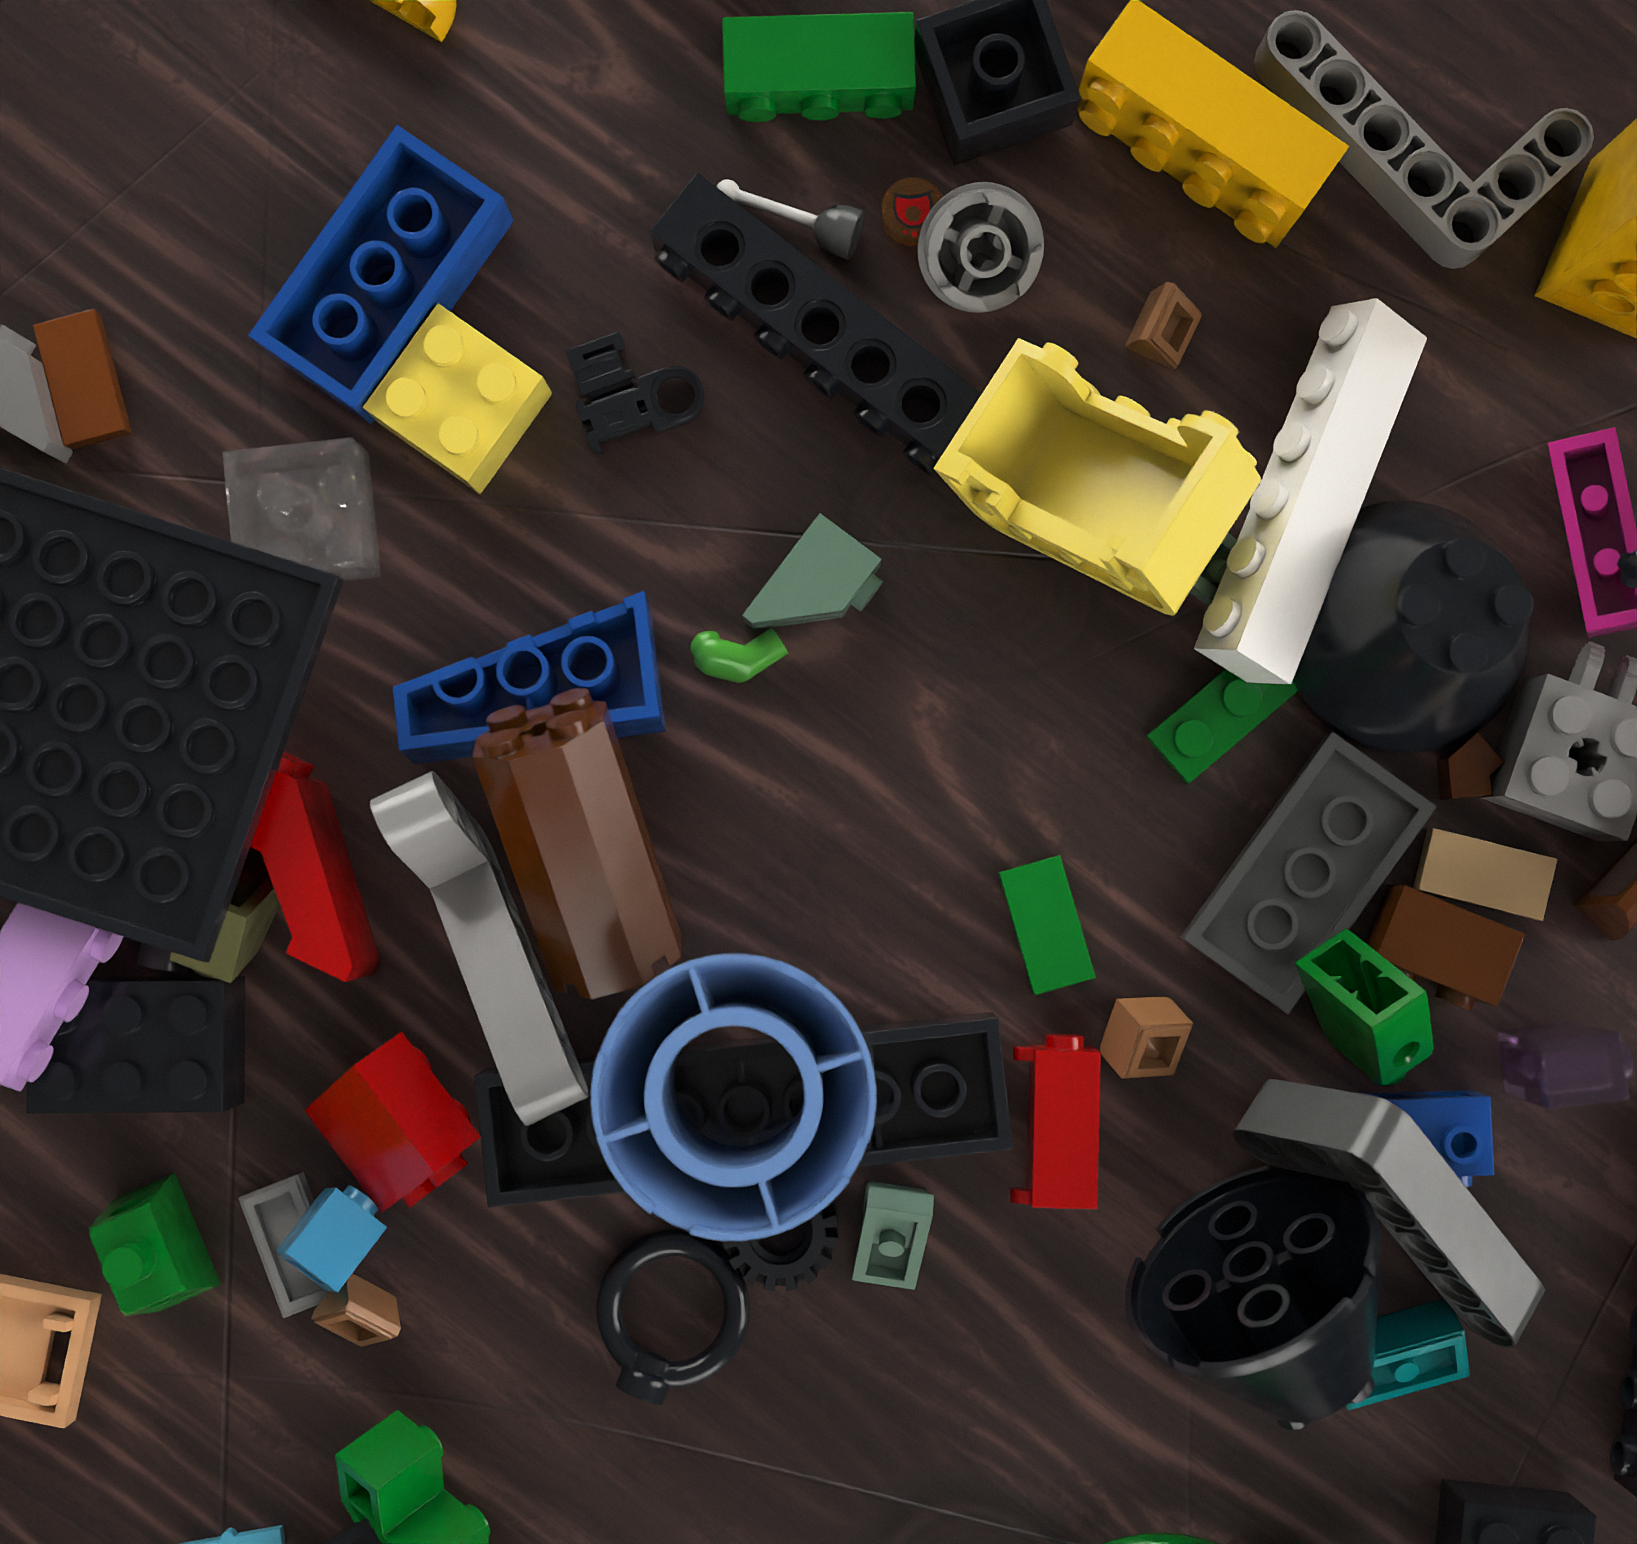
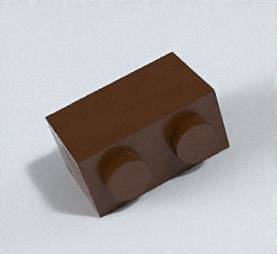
M1387 884L1365 943L1413 981L1415 978H1419L1438 986L1435 998L1472 1012L1475 1002L1498 1007L1526 934L1406 885Z

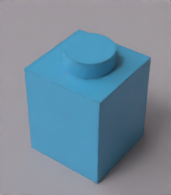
M348 1185L343 1192L338 1188H324L275 1252L325 1291L338 1293L386 1230L387 1226L374 1217V1214L378 1211L376 1204L356 1188Z

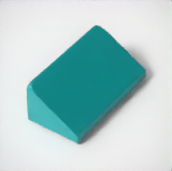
M1437 1300L1377 1317L1375 1361L1371 1373L1375 1386L1372 1393L1365 1400L1359 1403L1347 1404L1345 1406L1347 1410L1470 1376L1465 1330L1446 1300Z

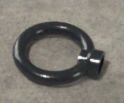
M680 1230L652 1233L628 1245L608 1267L598 1292L597 1322L602 1340L608 1352L618 1365L622 1367L615 1386L624 1393L648 1403L663 1405L669 1388L686 1387L705 1381L721 1371L739 1350L745 1338L750 1318L748 1288L740 1269L737 1268L735 1270L729 1262L730 1255L712 1240ZM669 1256L685 1257L703 1265L717 1280L724 1299V1318L720 1331L714 1341L700 1354L681 1361H670L659 1354L638 1348L628 1335L622 1316L624 1293L632 1277L649 1262Z

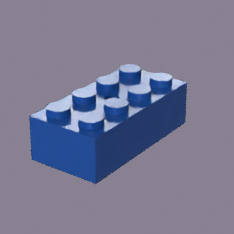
M396 125L248 336L267 354L371 425L374 418L363 408L364 404L437 303L449 311L453 309L514 222L504 198L415 136ZM392 275L386 283L379 285L384 277Z

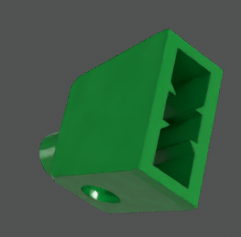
M1345 928L1295 962L1324 1035L1336 1049L1368 1075L1374 1084L1391 1086L1399 1083L1405 1077L1406 1072L1431 1055L1434 1050L1426 990L1350 930ZM1347 989H1353L1355 992L1351 994Z
M175 1173L113 1199L89 1227V1236L102 1265L103 1276L110 1284L120 1311L125 1316L159 1312L221 1284Z

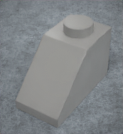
M1 324L0 427L46 454L67 463L73 452L63 444L43 363L31 356L37 345Z

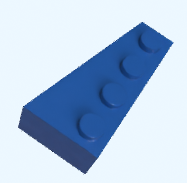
M645 591L625 597L622 603L593 613V611H589L568 619V624L531 637L529 634L506 643L507 647L476 659L473 656L393 687L399 751L413 764L472 757L476 738L489 730L486 718L493 712L516 705L524 706L525 711L551 704V699L558 694L576 688H587L592 701L606 702L617 738L666 731L652 612Z

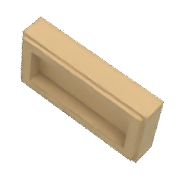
M1427 828L1413 889L1543 921L1558 859L1436 828Z

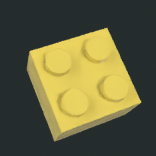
M437 303L363 408L380 425L472 490L481 494L553 393L543 376Z

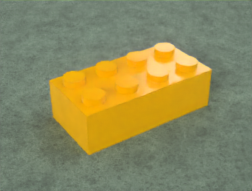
M1139 0L1129 1L1089 57L1078 88L1081 100L1077 110L1079 111L1080 119L1087 127L1103 136L1114 135L1131 147V154L1144 167L1155 172L1164 170L1183 183L1182 188L1193 201L1208 208L1216 206L1234 219L1235 227L1245 237L1260 244L1267 242L1277 248L1349 148V145Z

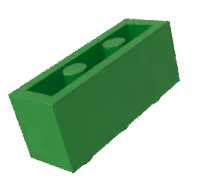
M914 12L722 17L724 95L727 115H739L740 119L748 122H765L774 119L776 114L802 113V116L809 120H829L837 117L839 112L864 111L868 117L886 119L900 115L902 110H913L916 90Z

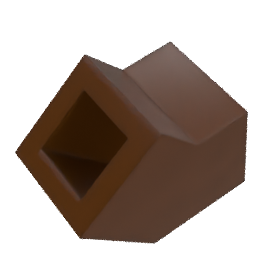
M1478 732L1456 743L1437 760L1441 800L1492 795L1490 775L1504 761Z

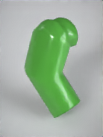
M772 627L745 645L720 639L719 634L715 631H703L695 636L690 646L695 666L707 676L735 683L748 681L789 654Z

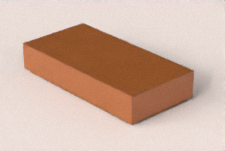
M90 309L34 324L33 328L64 446L73 450L132 434L102 315L95 309Z

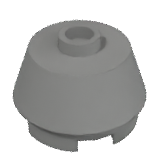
M992 182L966 184L943 196L928 213L918 239L919 266L924 280L932 292L946 304L962 311L974 313L990 312L1003 308L1023 295L1034 282L1044 253L1043 230L1033 207L1015 190Z

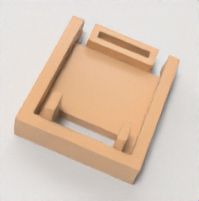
M0 1274V1416L59 1428H66L76 1420L102 1294ZM72 1330L61 1383L45 1381L55 1331L67 1332Z

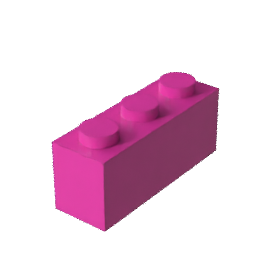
M1612 427L1549 442L1548 448L1588 638L1636 629L1637 588H1629L1620 581L1622 570L1617 566L1618 559L1623 553H1634L1637 550V527L1616 428Z

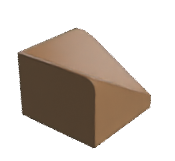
M1168 997L1116 999L1100 1045L1101 1055L1121 1079L1172 1076L1175 1074L1193 1022Z

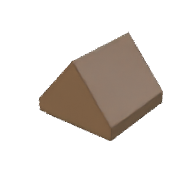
M1166 282L1150 292L1124 347L1168 368L1176 369L1202 317V313L1174 283Z
M353 1273L338 1293L327 1292L315 1308L311 1318L315 1321L314 1323L360 1347L398 1337L401 1329L396 1296Z

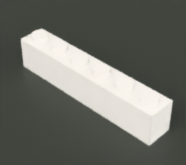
M1378 298L1331 306L1329 314L1322 322L1319 330V339L1306 371L1298 381L1296 396L1283 428L1275 438L1273 453L1261 483L1252 495L1250 510L1238 541L1228 555L1227 567L1213 602L1204 614L1203 627L1194 649L1246 682L1292 683L1328 592L1331 579L1341 559L1426 343V336Z

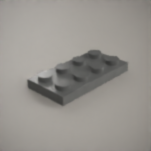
M1326 733L1179 938L1279 1011L1289 1014L1305 992L1295 962L1345 928L1348 930L1351 928L1437 806L1336 733Z

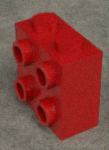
M402 1032L353 1065L304 1110L381 1213L401 1198L411 1208L435 1188H438L468 1164L461 1152L481 1138L471 1124L470 1116L465 1107L459 1101L451 1098L433 1074L430 1062L425 1054L412 1046Z

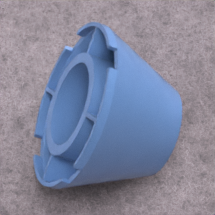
M718 954L690 960L667 970L643 986L624 1005L609 1028L600 1052L597 1055L591 1084V1110L597 1141L603 1157L616 1180L639 1206L650 1214L653 1212L665 1221L690 1231L689 1234L721 1241H745L761 1239L794 1228L815 1216L841 1193L850 1181V1177L861 1161L868 1141H870L876 1111V1084L870 1053L863 1035L851 1014L828 988L807 973L782 961L751 954ZM722 1026H745L772 1036L789 1051L801 1072L805 1095L799 1111L784 1130L761 1143L735 1146L710 1139L689 1122L676 1096L675 1068L683 1046L697 1035Z

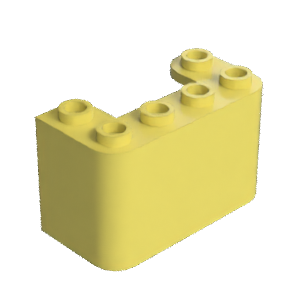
M1018 338L933 469L976 516L994 529L1159 612L1171 616L1175 615L1260 484L1261 478L1255 469L1256 459L1241 446L1236 437L1239 433L1238 429L1221 415L1205 410L1201 416L1186 414L1182 421L1170 418L1165 424L1151 418L1149 412L1130 398L1118 396L1115 401L1101 396L1092 384L1081 378L1075 371L1078 361L1063 348L1049 342L1043 348H1040Z

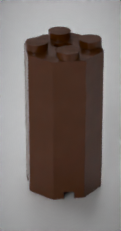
M576 688L558 694L551 699V704L527 711H525L524 706L516 705L490 714L486 718L489 730L476 738L472 758L555 991L567 994L568 984L576 986L579 997L595 999L643 986L655 977L652 964L663 956L666 958L668 967L680 959L681 932L606 702L592 701L587 688Z

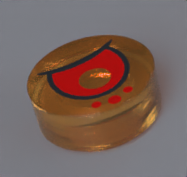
M916 177L904 178L894 183L885 193L881 207V221L886 233L900 244L908 246L918 245L924 220L932 207L942 198L939 190L929 181Z

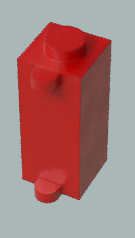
M1046 1034L1045 1045L1013 1046V1060L1029 1061L1026 1187L1010 1188V1202L1030 1204L1032 1208L1097 1210L1101 1052L1093 1046H1084V1036L1075 1034Z

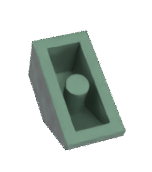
M819 513L742 615L744 622L754 630L843 618L851 606L861 612L883 583V580L875 575L880 569L882 559Z

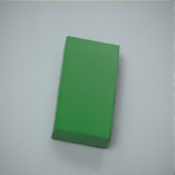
M1061 855L997 872L1032 994L1038 995L1096 978Z

